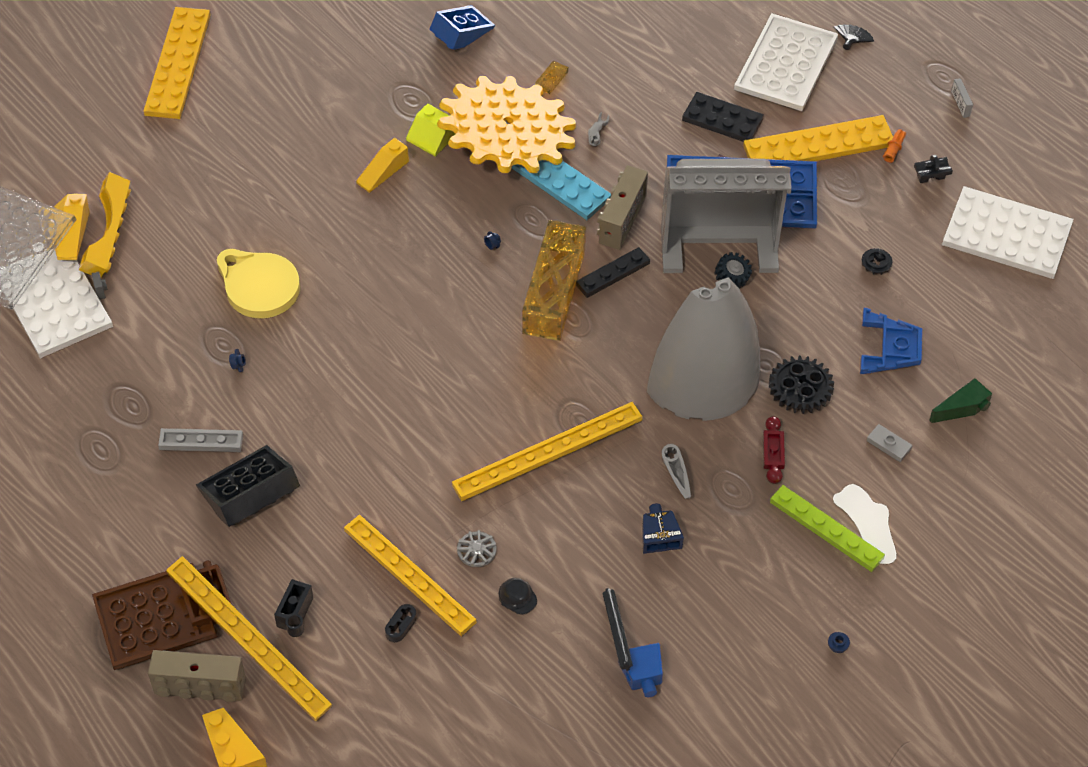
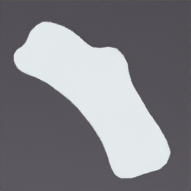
M854 484L846 486L840 493L834 495V503L851 517L858 527L862 539L885 554L880 564L892 563L896 559V550L888 525V508L883 504L873 502L861 487Z

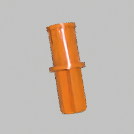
M898 129L892 140L888 142V148L883 155L886 162L892 163L898 151L902 149L901 144L906 136V132L902 131V129Z

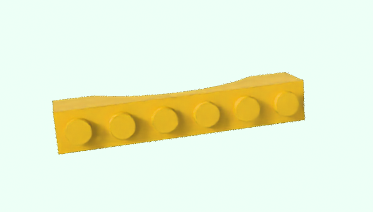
M111 172L103 180L99 198L106 214L105 232L100 240L89 245L82 255L79 271L91 276V273L99 272L101 277L104 273L109 272L112 264L109 260L115 252L113 245L119 237L117 230L123 222L121 215L127 207L125 200L128 199L131 189H129L130 180Z

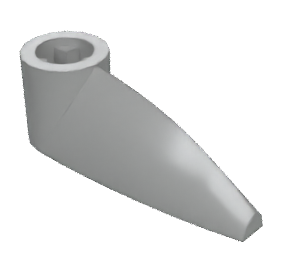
M667 444L662 449L663 463L667 466L681 494L685 499H689L691 497L690 486L681 452L676 445ZM672 453L674 455V458L670 459V457H668V454Z

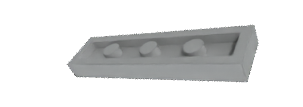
M161 428L158 446L159 450L241 452L243 431Z

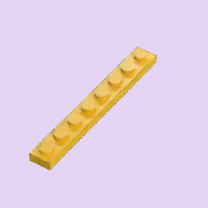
M360 514L344 527V531L457 634L463 636L477 623L474 616Z

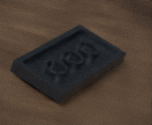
M696 91L682 116V121L744 142L745 140L753 139L763 120L764 114Z

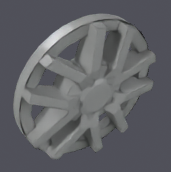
M480 530L476 532L469 531L468 534L459 539L457 545L458 557L464 564L471 567H482L489 564L495 558L497 552L496 542L493 537L480 532ZM472 536H478V540H473ZM470 556L473 557L471 562L467 560ZM477 558H479L482 561L479 563H475Z

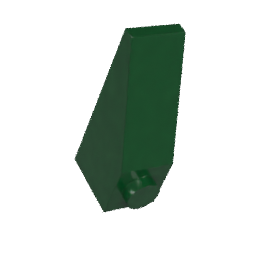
M974 378L933 408L929 421L936 423L976 415L980 411H985L990 406L992 393Z

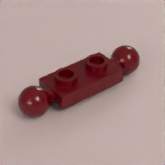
M771 416L765 422L767 430L763 431L764 469H769L766 474L767 480L772 484H777L782 480L783 474L781 470L785 468L784 431H779L781 428L780 419Z

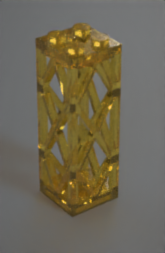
M548 221L522 309V334L561 341L576 281L578 280L586 251L585 226L560 221ZM551 251L560 252L552 258ZM568 263L570 268L568 276L562 280L558 270ZM553 274H554V276H555V278H556V280H557V283H558L556 286H555L554 281H553V279H552V277H551ZM547 280L551 290L541 297L539 293L541 285ZM554 295V297L551 300L544 304L545 301H547L550 297ZM557 302L558 310L549 309Z

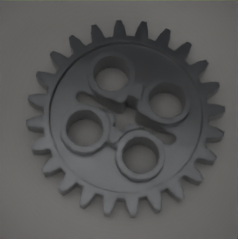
M801 355L798 356V360L791 356L789 362L783 359V363H777L776 368H773L772 374H770L768 386L771 388L770 395H774V401L780 400L779 406L785 404L787 411L790 408H793L794 413L801 409L802 414L805 413V409H808L810 413L813 412V408L819 411L821 405L825 407L827 401L831 400V395H833L834 391L833 375L828 374L829 368L823 369L824 363L817 365V359H814L812 362L809 361V356L805 360H802Z

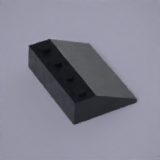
M265 445L201 481L196 486L218 517L230 527L238 524L249 515L256 514L263 507L275 503L282 496L292 493L296 488L300 487L293 466L268 445Z

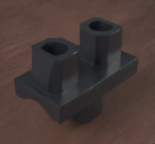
M931 155L930 160L914 164L920 183H926L930 178L942 180L945 179L946 175H951L953 172L948 164L947 157L938 158L937 155Z

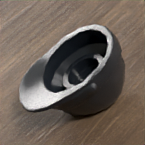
M509 578L499 588L498 596L501 605L516 614H527L537 605V597L532 591L531 586L520 578Z

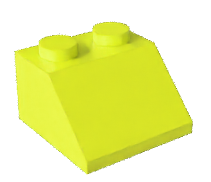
M427 104L416 114L406 141L436 157L448 144L449 139L455 135L453 131L443 130L437 126V122L441 117L450 115Z

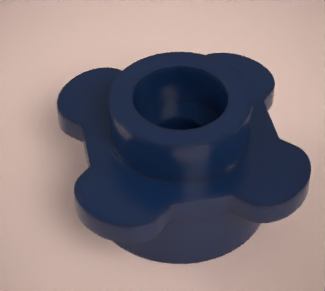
M235 349V353L229 356L230 366L233 370L238 369L239 372H243V366L246 365L245 356L240 354L239 349Z

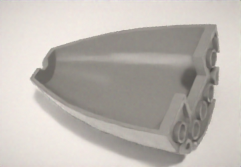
M729 277L715 282L716 287L713 289L705 288L704 286L691 291L666 329L657 348L649 375L647 393L661 408L674 412L678 417L690 419V417L702 418V421L727 417L743 408L757 389L760 377V346L757 325L746 298Z

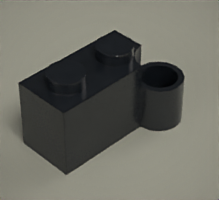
M291 579L274 614L276 626L287 630L288 634L292 637H299L304 633L303 619L314 598L312 585Z

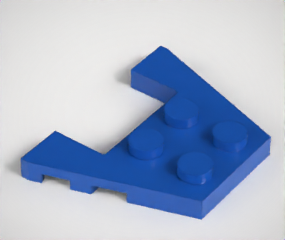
M863 308L862 326L883 329L882 357L861 355L860 374L921 364L922 328L899 319L894 321L887 318L885 314L880 313L878 315L871 312L869 308Z

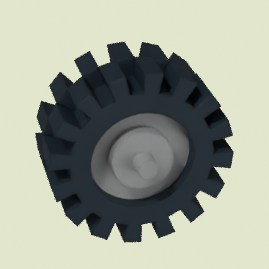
M729 252L728 255L726 253L720 258L715 267L714 274L717 275L716 280L729 277L740 289L741 286H745L750 278L752 265H748L750 261L748 259L744 260V255L739 257V253L736 252L733 255V252Z

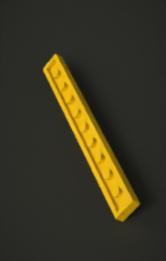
M630 402L452 481V487L462 502L642 421V415L634 403Z
M183 556L166 570L167 574L315 721L332 707V704Z

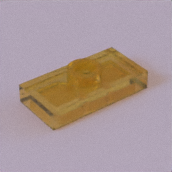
M552 61L537 79L535 85L542 86L544 92L551 94L568 73L569 67Z

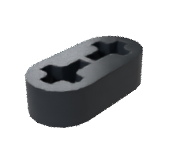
M410 604L401 605L386 624L385 634L390 642H399L406 636L417 619L415 607ZM408 612H410L411 617L406 616L403 620V613L407 614ZM399 626V633L391 634V630L395 631Z

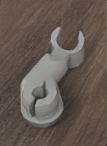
M601 112L598 116V122H595L588 130V140L591 146H598L600 144L599 132L603 126L608 124L609 115L606 121H602Z

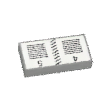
M960 78L954 79L951 92L963 118L970 117L973 103Z

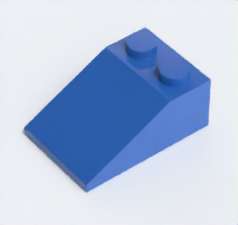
M470 5L436 12L429 30L447 44L448 48L455 50L466 47L492 30L495 25L475 7Z

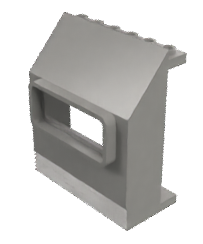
M681 159L677 162L676 166L666 167L661 220L663 273L683 272L681 243H757L759 273H778V247L786 195L791 194V168L786 166H770V161L767 159Z

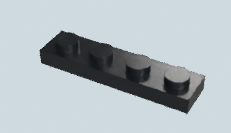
M638 247L576 281V286L586 298H589L649 265L650 259Z

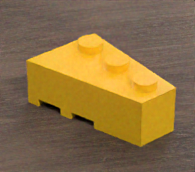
M224 708L202 715L219 767H267L263 754Z

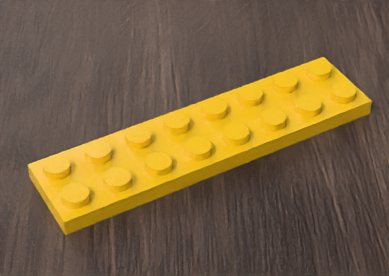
M175 7L144 107V116L181 118L211 16L210 10Z
M884 115L745 140L743 146L747 157L750 159L820 161L888 148V142L892 140L893 135Z

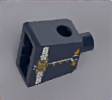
M658 503L650 505V513L643 515V554L682 549L684 537L673 511H662L661 505Z

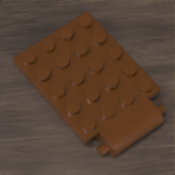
M209 560L204 561V568L197 571L231 603L219 565H212ZM167 571L92 594L114 670L151 659L153 650L173 652L218 637L214 624L217 623L167 574Z

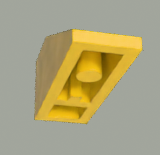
M393 138L379 150L356 180V183L367 192H372L409 162L408 147L396 138Z

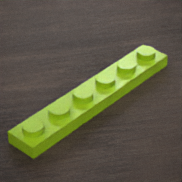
M782 485L771 497V504L870 572H873L884 559L885 554L786 486Z

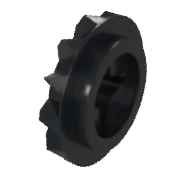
M873 248L867 250L862 255V266L865 267L866 271H872L873 275L875 273L882 275L883 272H888L890 267H892V257L885 250ZM874 258L875 260H877V262H880L879 265H877L875 262L873 263Z

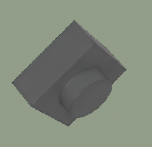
M99 272L91 273L98 299H105L104 291L108 290L106 280L101 279Z

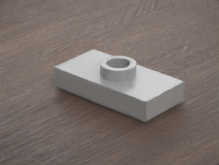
M880 424L876 426L866 440L899 462L905 458L913 446Z

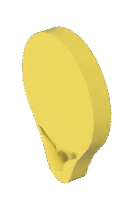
M226 249L217 257L218 269L225 282L228 301L237 312L252 318H270L285 312L297 300L300 292L299 275L295 266L286 258L272 253H251L237 249ZM229 262H235V263H236V264L233 265V266H228V265H227V263H229Z

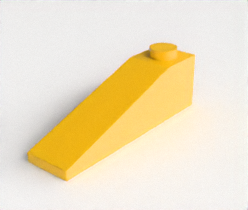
M67 194L51 209L48 223L57 260H77L90 213L87 194Z

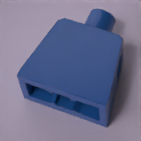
M654 643L630 648L633 667L629 671H626V669L622 670L632 690L643 689L645 697H653L657 694L655 686L662 684L663 677L660 644Z

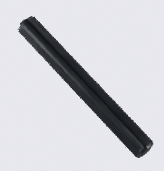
M606 588L602 595L619 665L622 670L626 669V671H629L633 667V662L616 594L613 589Z

